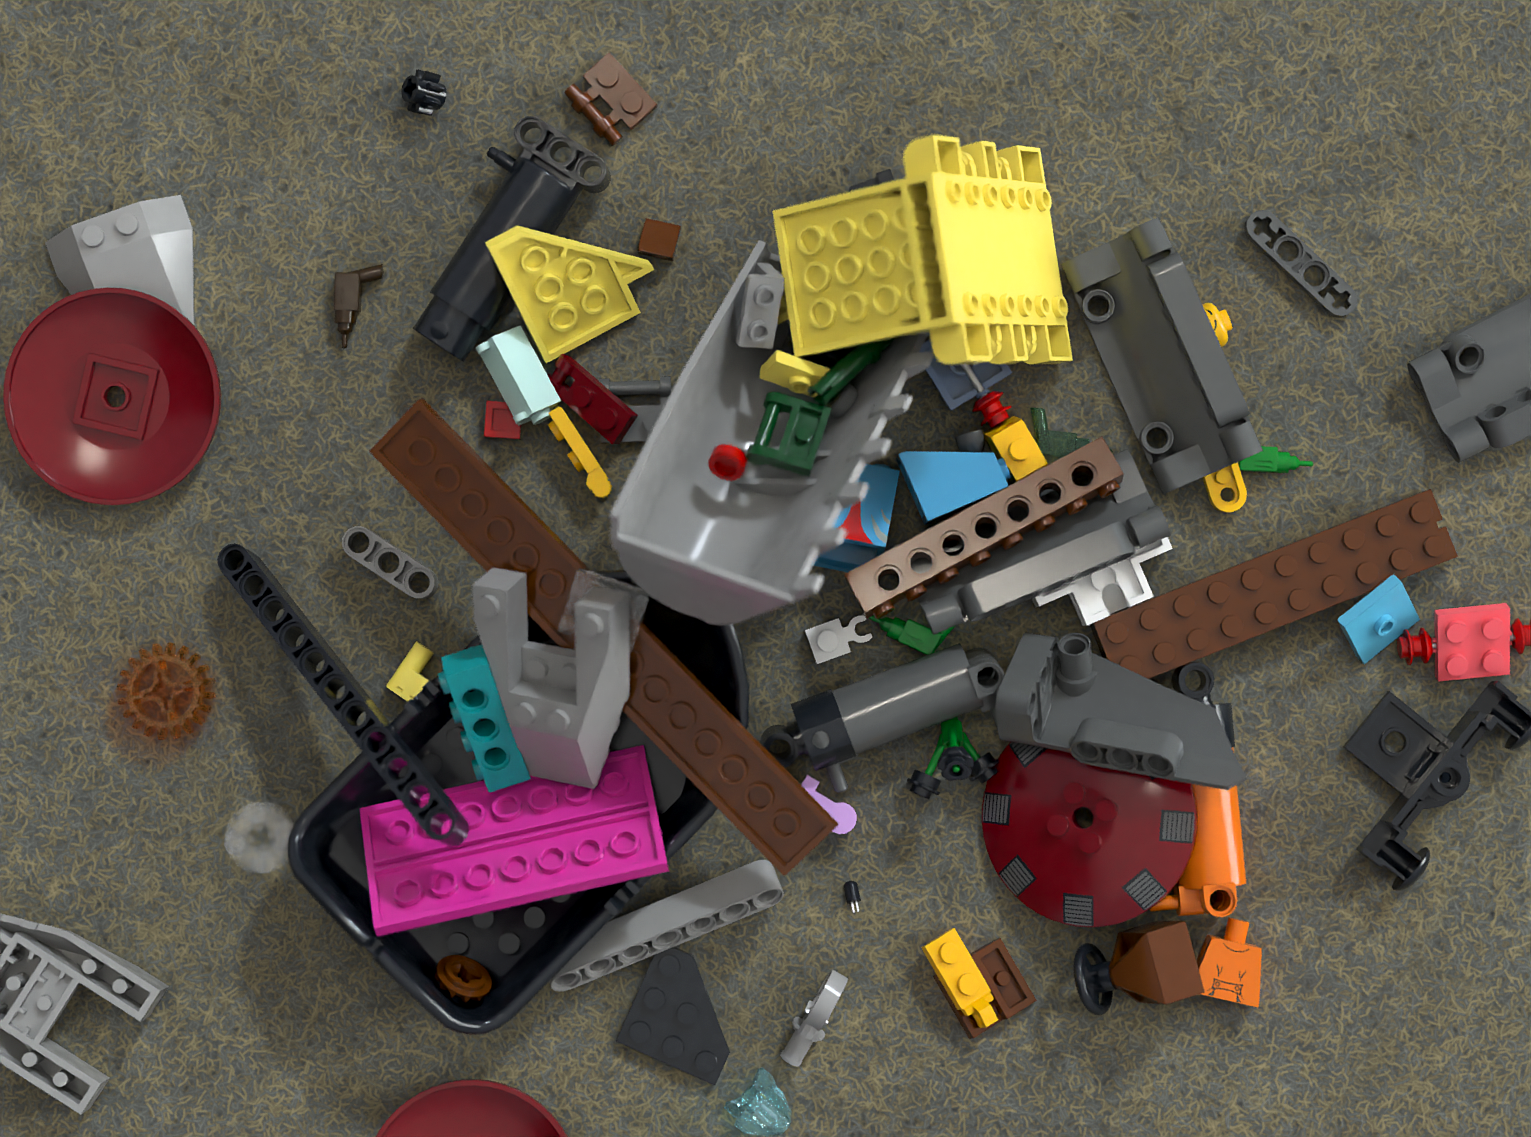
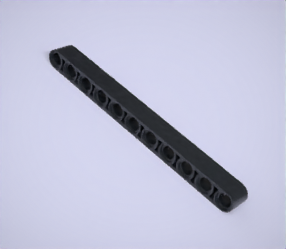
M233 543L225 546L220 551L217 559L221 572L430 838L447 846L453 847L463 843L469 833V824L466 818L260 557L239 544ZM244 558L243 564L237 569V564ZM264 583L262 591L256 595L258 587ZM284 608L283 615L276 621L278 612ZM304 634L302 643L296 647L297 639ZM324 660L323 668L321 671L316 672L317 665ZM345 685L344 694L337 699L338 690ZM366 712L365 720L358 726L359 716ZM387 738L386 747L383 751L378 752L380 742ZM408 765L406 776L400 780V770ZM429 792V801L421 807V797ZM448 819H451L449 831L442 835L443 824Z

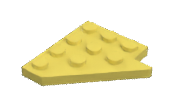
M518 225L485 242L545 363L558 358L561 354L573 350L641 313L627 284L654 270L651 263L646 259Z

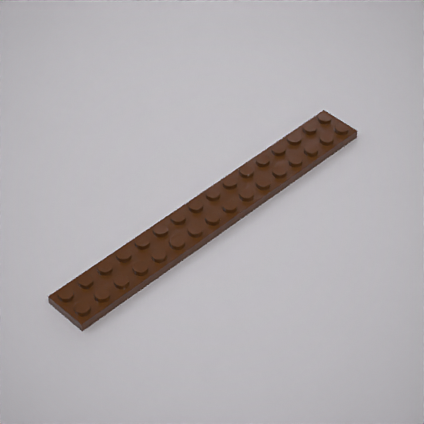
M423 398L417 400L369 452L486 572L494 567L526 573L527 613L560 647L576 650L575 603L594 586L609 588ZM629 610L630 694L628 700L624 703L622 711L785 876L829 835L839 823Z

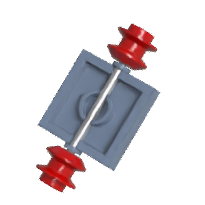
M931 339L923 343L919 352H931L934 355ZM934 355L925 372L950 412L973 397L977 399L981 397V399L975 402L972 412H982L985 417L980 424L981 426L988 423L993 428L1009 418L1006 411L1012 406H1003L1001 404L1000 398L1003 392L992 391L987 394L989 392L988 388L1012 374L1007 364H992L989 362L979 364H944L937 360Z

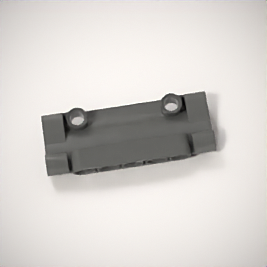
M1159 217L1131 229L1126 234L1061 264L1081 309L1082 317L1138 443L1147 457L1163 494L1263 451L1249 420V409L1185 264L1179 253L1174 251ZM1093 298H1101L1107 304V313L1099 317L1092 315L1088 310V302ZM1159 429L1164 433L1166 441L1162 448L1156 449L1149 446L1146 440L1149 430Z
M1531 294L1456 332L1450 333L1445 337L1441 346L1407 363V368L1413 382L1427 403L1450 454L1458 463L1488 449L1489 445L1494 448H1503L1531 435ZM1467 347L1464 355L1459 357L1461 351Z
M1128 449L1113 454L1124 473L1123 481L1119 483L1120 489L1105 498L1097 495L1086 501L1088 506L1078 513L1069 515L1065 512L1054 518L1056 523L1048 529L1039 533L1033 529L1022 535L1024 540L1018 545L1007 550L1002 546L990 553L992 557L981 565L972 567L970 563L959 569V575L944 584L936 581L925 587L927 592L917 598L933 635L968 620L976 622L1121 562L1136 553L1135 550L1171 536L1165 516L1160 507L1156 506L1150 497ZM1078 472L1072 477L1073 482L1081 477L1087 478L1092 482L1091 476L1085 472ZM1047 489L1040 494V498L1047 504H1054L1060 499V495L1053 489ZM1020 506L1011 508L1007 513L1014 521H1022L1028 516L1027 510ZM984 523L979 525L975 532L979 537L987 539L994 536L996 529L991 524ZM959 542L955 547L948 548L944 546L943 550L950 556H957L962 553L964 546ZM917 558L913 561L911 568L917 573H925L931 568L932 563L926 558Z

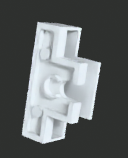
M1168 537L1135 550L1136 553L1121 562L1032 598L1035 607H1039L1069 594L1082 626H1087L1128 606L1131 607L1154 597L1139 563L1173 548Z

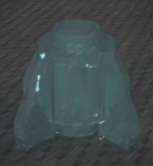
M761 1067L757 1069L752 1081L753 1085L748 1087L740 1098L726 1102L724 1109L737 1118L734 1125L744 1134L765 1137L781 1135L790 1126L792 1110L788 1107L785 1095L777 1087L773 1076Z

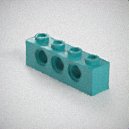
M481 644L441 657L444 672L438 673L439 681L444 694L451 693L454 701L450 702L449 705L455 723H463L465 730L460 732L466 752L473 751L476 757L471 762L477 780L484 779L488 792L530 780V773L514 739L483 645ZM471 689H477V690L474 691V692H467L468 690H471Z

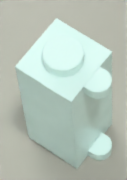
M521 325L492 336L488 341L475 348L482 357L518 426L529 421L536 425L551 417L549 412L561 402V399Z

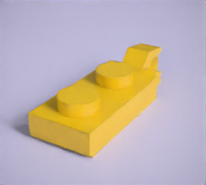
M955 928L946 931L921 947L957 1010H961L965 1016L972 1014L980 1028L988 1027L998 1020L993 1008L989 1004V1002L994 1000L990 993L991 990Z

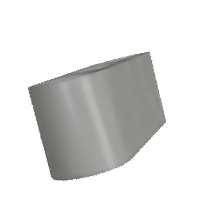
M362 526L352 527L344 533L342 547L351 558L407 595L416 599H427L436 592L438 588L436 574L383 537ZM359 533H365L369 539L368 549L362 553H356L352 547V540ZM389 553H395L399 558V567L392 573L385 572L382 567V559ZM418 573H425L430 580L428 589L422 593H417L412 588V579Z

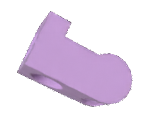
M807 774L801 786L839 823L832 832L845 834L851 831L857 821L854 808L849 803L843 801L835 802L817 792L816 788L820 781Z

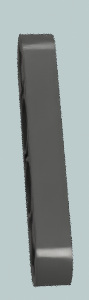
M1259 210L1247 218L1244 226L1247 238L1327 314L1340 318L1347 316L1355 309L1357 295L1353 288L1273 213ZM1256 219L1259 222L1263 219L1268 220L1267 230L1273 236L1279 230L1283 236L1278 238L1269 248L1265 243L1269 242L1271 238L1263 232L1259 235L1255 234L1253 230L1256 228L1253 220ZM1290 242L1296 247L1297 256L1293 261L1287 262L1278 256L1277 251L1281 243ZM1313 266L1321 270L1323 281L1319 286H1310L1304 280L1306 268ZM1330 280H1332L1336 285L1330 289L1336 295L1342 293L1347 295L1345 300L1346 305H1348L1347 309L1342 306L1335 309L1332 306L1335 299L1328 292L1322 298L1318 292L1327 287Z

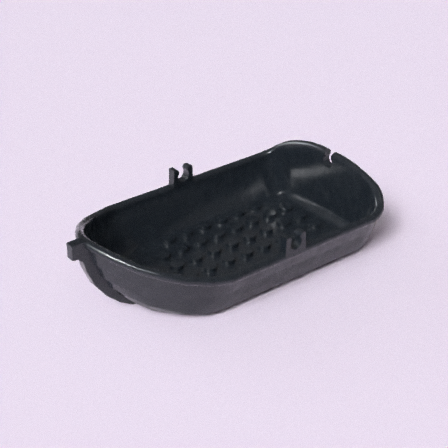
M625 570L594 571L593 573L609 589L629 592V610L747 729L749 722V681L735 625L710 624L703 619L676 611L642 590L628 576ZM527 613L528 641L560 647ZM479 634L463 650L481 645L482 642ZM437 675L434 679L429 680L422 687L423 689L403 706L405 709L391 722V725L442 789L479 782L471 760L476 759L474 752H466L460 732L465 730L463 723L456 724L451 713L449 703L454 701L451 693L444 694ZM471 689V690H468L467 692H474V691H476L477 689ZM621 711L620 723L617 731L613 734L608 749H610L609 752L644 745L668 862L714 815L718 808ZM387 738L380 742L378 752L383 751L386 747ZM363 752L303 810L294 823L288 837V861L293 875L319 905L361 948L363 946L374 955L375 958L373 960L444 1027L458 1033L472 1035L489 1033L513 1019L654 876H645L377 936L373 925L359 808L394 801L399 798ZM408 765L400 770V780L406 776ZM449 955H461L477 961L488 971L492 980V986L488 995L483 996L479 1002L469 999L465 1003L458 996L451 998V992L440 989V982L434 978L438 962L443 957Z

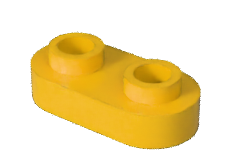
M1238 462L1202 477L1210 503L1216 510L1230 513L1244 505L1247 491ZM1224 488L1230 489L1233 493V498L1229 502L1221 498L1220 494Z

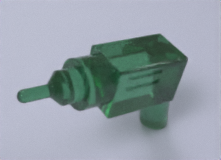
M1030 408L1036 444L1043 456L1062 458L1090 443L1088 438H1078L1077 433L1048 430L1045 409Z

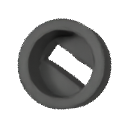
M983 430L955 436L960 452H983L986 442Z

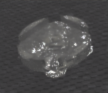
M270 801L252 802L243 806L232 815L227 824L224 840L225 849L229 852L231 859L240 868L248 872L264 874L279 869L289 862L287 851L288 837L295 823L293 816L284 807ZM263 828H267L269 830L267 837L271 840L270 844L263 843L259 847L254 844L256 838L252 835L254 830L261 831Z

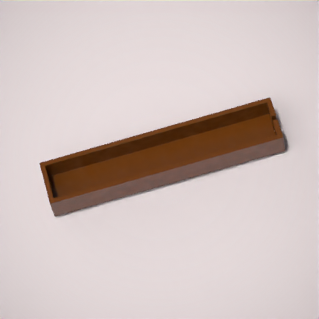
M1429 489L1125 608L1089 625L1103 658L1149 679L1370 592L1393 574L1400 580L1456 558L1458 555L1446 526L1438 528L1436 522L1443 520L1433 493Z

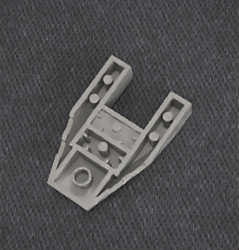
M493 567L472 584L473 619L510 728L530 776L594 789L598 785L610 749L608 748L613 734L617 731L621 719L619 717L624 703L628 700L630 694L629 592L594 586L575 603L576 650L528 641L526 573Z
M0 913V1063L81 1115L92 1107L110 1078L46 1037L80 983L140 1022L151 1015L169 986L140 967L71 931Z

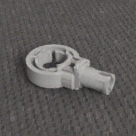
M832 969L820 986L813 1001L809 1000L804 1010L805 1015L803 1019L800 1017L793 1018L792 1025L795 1031L780 1054L784 1061L799 1067L812 1043L824 1039L825 1033L821 1028L824 1024H828L831 1012L847 984V977Z

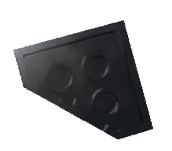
M672 947L654 955L616 1042L716 1085L730 1049L723 1035L694 955Z

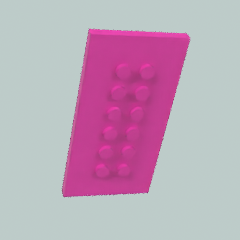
M644 745L609 752L598 785L594 789L530 776V780L493 792H488L484 780L443 789L469 824L468 836L458 846H447L430 838L399 799L359 808L373 925L376 935L382 936L668 872L669 868ZM425 793L421 797V807L429 801L430 793ZM448 819L443 824L442 835L449 831L451 819Z

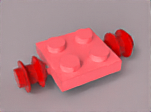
M1507 603L1434 610V637L1431 638L1424 628H1420L1418 635L1411 636L1409 631L1404 629L1403 637L1397 638L1398 655L1400 659L1405 658L1407 665H1411L1414 657H1420L1423 663L1426 664L1432 656V652L1435 653V677L1438 682L1510 675V645L1518 654H1523L1525 646H1531V619L1528 625H1523L1520 619L1516 618L1510 627V608Z

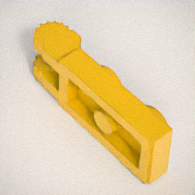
M558 406L549 412L553 421L547 425L558 442L566 439L573 450L567 455L578 472L583 469L586 470L588 473L586 485L595 494V497L598 496L599 499L601 497L603 499L608 497L612 491L611 482L608 481L609 478L564 409Z

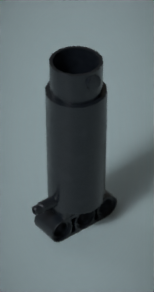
M526 116L520 119L514 128L515 139L523 149L517 160L502 150H498L495 147L489 148L487 156L494 160V163L507 170L508 173L430 291L434 297L413 327L419 334L463 362L484 330L491 331L512 299L485 242L517 225L553 235L583 189L590 193H599L604 191L611 181V173L599 156L534 116ZM532 128L541 130V136L537 142L526 143L524 141L528 130ZM562 147L570 148L571 156L567 161L562 163L554 161V155L558 149ZM592 166L601 168V175L596 181L588 182L584 180V174L588 168Z

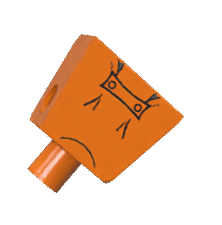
M1228 917L1224 938L1207 934L1196 960L1205 991L1201 995L1258 1008L1262 950L1256 945L1245 943L1250 922Z

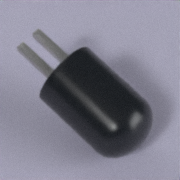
M847 881L843 886L847 904H851L853 913H855L853 905L855 903L857 912H859L857 902H860L861 898L858 884L855 881Z

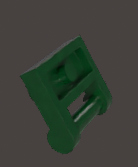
M768 392L763 403L765 411L754 444L749 445L745 457L747 461L754 465L762 466L767 464L810 477L830 417L831 408L779 392ZM779 413H789L790 416L779 449L768 447Z

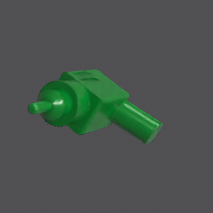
M1261 446L1263 451L1238 462L1241 472L1288 473L1289 470H1296L1299 466H1313L1312 461H1300L1296 456H1290L1289 452L1278 451L1277 447Z
M874 615L868 618L879 623L880 629L887 632V637L925 655L934 653L955 628L953 626L933 635L930 628L911 619L904 621L896 616L894 619L889 617L876 619Z

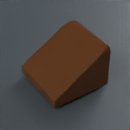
M646 218L637 250L638 254L673 261L681 226Z

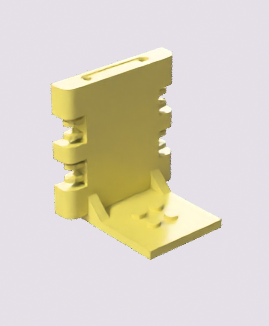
M931 135L915 139L906 147L903 156L906 174L904 179L773 211L782 276L785 278L784 290L794 356L806 357L899 336L930 332L933 353L937 360L944 364H979L984 362L992 364H1015L1020 362L1027 364H1060L1073 361L1066 319L1068 305L1062 293L1050 216L1052 202L1051 196L1046 189L1040 148L1017 145L996 151L995 143L979 141L960 147L958 138Z

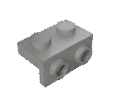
M756 263L754 274L747 276L736 343L740 347L773 348L785 278L770 263Z

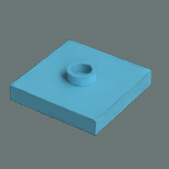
M1394 574L1337 619L1356 657L1363 664L1367 663L1403 634L1404 629L1408 630L1420 620L1402 581Z

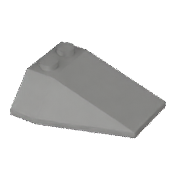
M181 195L133 203L71 225L45 242L56 275L71 295L97 288L136 290L165 301L181 312L194 325L193 228Z

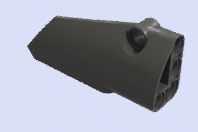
M1029 632L1023 634L996 697V717L1000 740L1068 752L1076 760L1088 765L1222 790H1229L1247 780V776L1236 758L1215 708L1162 686L1091 651L1090 639L1084 634L1070 633L1061 637L1060 640L1057 637Z

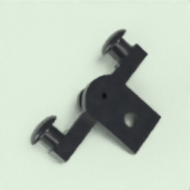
M1491 681L1447 737L1393 693L1387 691L1343 746L1350 754L1400 793L1398 798L1356 848L1357 851L1372 863L1380 867L1385 866L1397 876L1392 885L1393 890L1401 891L1413 885L1422 876L1430 860L1428 847H1424L1415 853L1402 842L1408 835L1406 830L1423 809L1443 806L1464 795L1470 784L1467 754L1484 733L1491 731L1497 724L1510 735L1505 744V748L1509 750L1517 749L1531 739V712L1516 700L1518 697L1499 681ZM1396 731L1402 735L1404 745L1400 751L1392 753L1385 746V738L1389 733Z

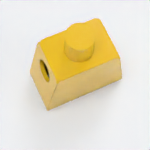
M1012 416L984 432L985 440L997 460L1000 458L1004 459L1011 478H1009L1011 484L1048 465L1021 418Z

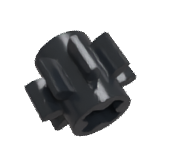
M417 69L415 76L410 75L405 79L401 94L403 100L409 102L408 111L431 116L433 110H438L443 106L447 92L445 86L439 83L441 75Z

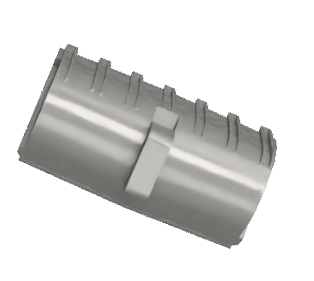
M760 240L757 242L683 369L609 514L612 548L618 551L619 560L628 576L647 594L666 606L686 615L703 619L707 623L718 625L742 622L801 600L818 591L824 578L820 575H808L819 554L841 545L847 531L843 528L832 527L842 509L863 500L869 486L866 483L856 482L865 464L884 456L891 444V441L887 438L878 439L885 423L906 412L913 399L910 395H899L906 379L927 369L934 357L931 352H919L930 332L899 336L880 353V359L876 363H869L849 382L858 390L857 398L849 410L841 417L835 419L830 415L810 477L767 464L762 466L754 465L749 461L742 477L738 480L726 481L716 477L708 467V460L713 449L721 444H729L739 448L746 455L749 445L754 444L765 411L763 403L768 392H779L817 404L813 400L814 397L794 393L788 388L759 378L760 367L776 350L780 351L790 329L789 320L777 325L773 348L740 347L736 343L747 276L754 274L756 263H770L782 275L779 255L771 253L767 249V243ZM779 413L768 447L779 449L790 416L789 413Z

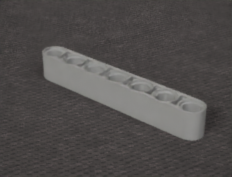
M769 860L754 861L609 921L549 981L551 988L558 992L571 990L777 904L782 900L784 892L773 864Z

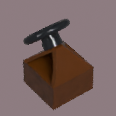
M1158 920L1118 932L1111 961H1106L1098 947L1090 943L1081 945L1074 957L1073 971L1078 995L1086 1009L1094 1015H1103L1109 1010L1113 990L1117 989L1136 1002L1162 1005L1205 993L1186 921ZM1087 954L1093 958L1096 964H1090L1086 957ZM1099 993H1102L1101 1001L1099 1003Z

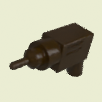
M383 264L350 272L335 273L334 323L338 324V331L342 334L343 349L347 348V336L352 332V325L356 324V312H361L362 283L383 279Z

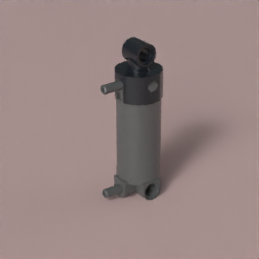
M959 643L840 688L829 689L791 703L796 718L794 724L789 726H770L763 732L760 744L784 768L793 764L798 756L809 755L815 771L826 768L834 791L840 793L848 788L840 764L857 758L856 754L977 709H980L982 713L990 710L998 730L996 697L1004 678V672L993 654L986 648L978 647L964 652ZM984 667H989L987 672L978 674ZM782 739L787 741L789 746L782 753H774L769 749L772 742Z

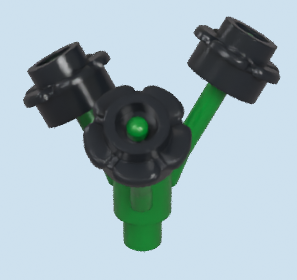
M958 717L941 723V734L925 773L915 769L911 779H907V782L912 784L909 791L926 799H930L932 793L939 795L940 792L937 790L941 781L932 777L936 766L942 771L941 775L946 780H964L971 775L972 778L969 779L971 782L978 779L983 784L999 772L995 766L999 763V759L995 760L990 752L980 757L970 743L966 733L963 732L962 722L958 720Z

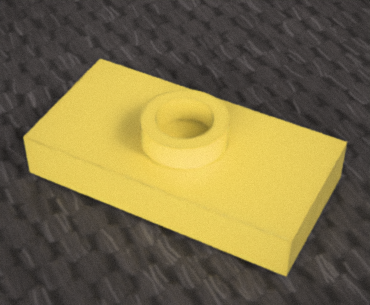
M776 350L760 367L759 378L788 388L794 393L810 396L808 388L814 385L830 369Z

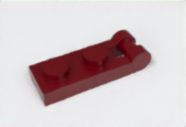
M561 354L555 362V371L553 374H548L559 398L611 444H620L638 415L573 358ZM569 375L575 380L571 387L564 383Z

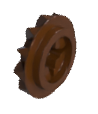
M449 955L443 957L436 966L437 970L434 978L440 982V989L451 992V998L458 996L465 1003L469 999L479 1002L483 996L488 995L491 989L492 980L488 971L471 958L461 955Z

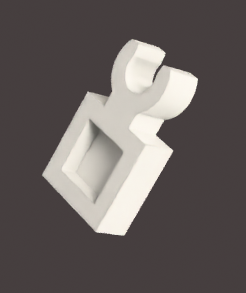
M865 616L854 617L848 626L842 628L838 618L805 630L816 663L819 664L850 653L849 641L853 640L858 643L869 641L872 638L871 633L859 636L855 632L856 624L865 621Z

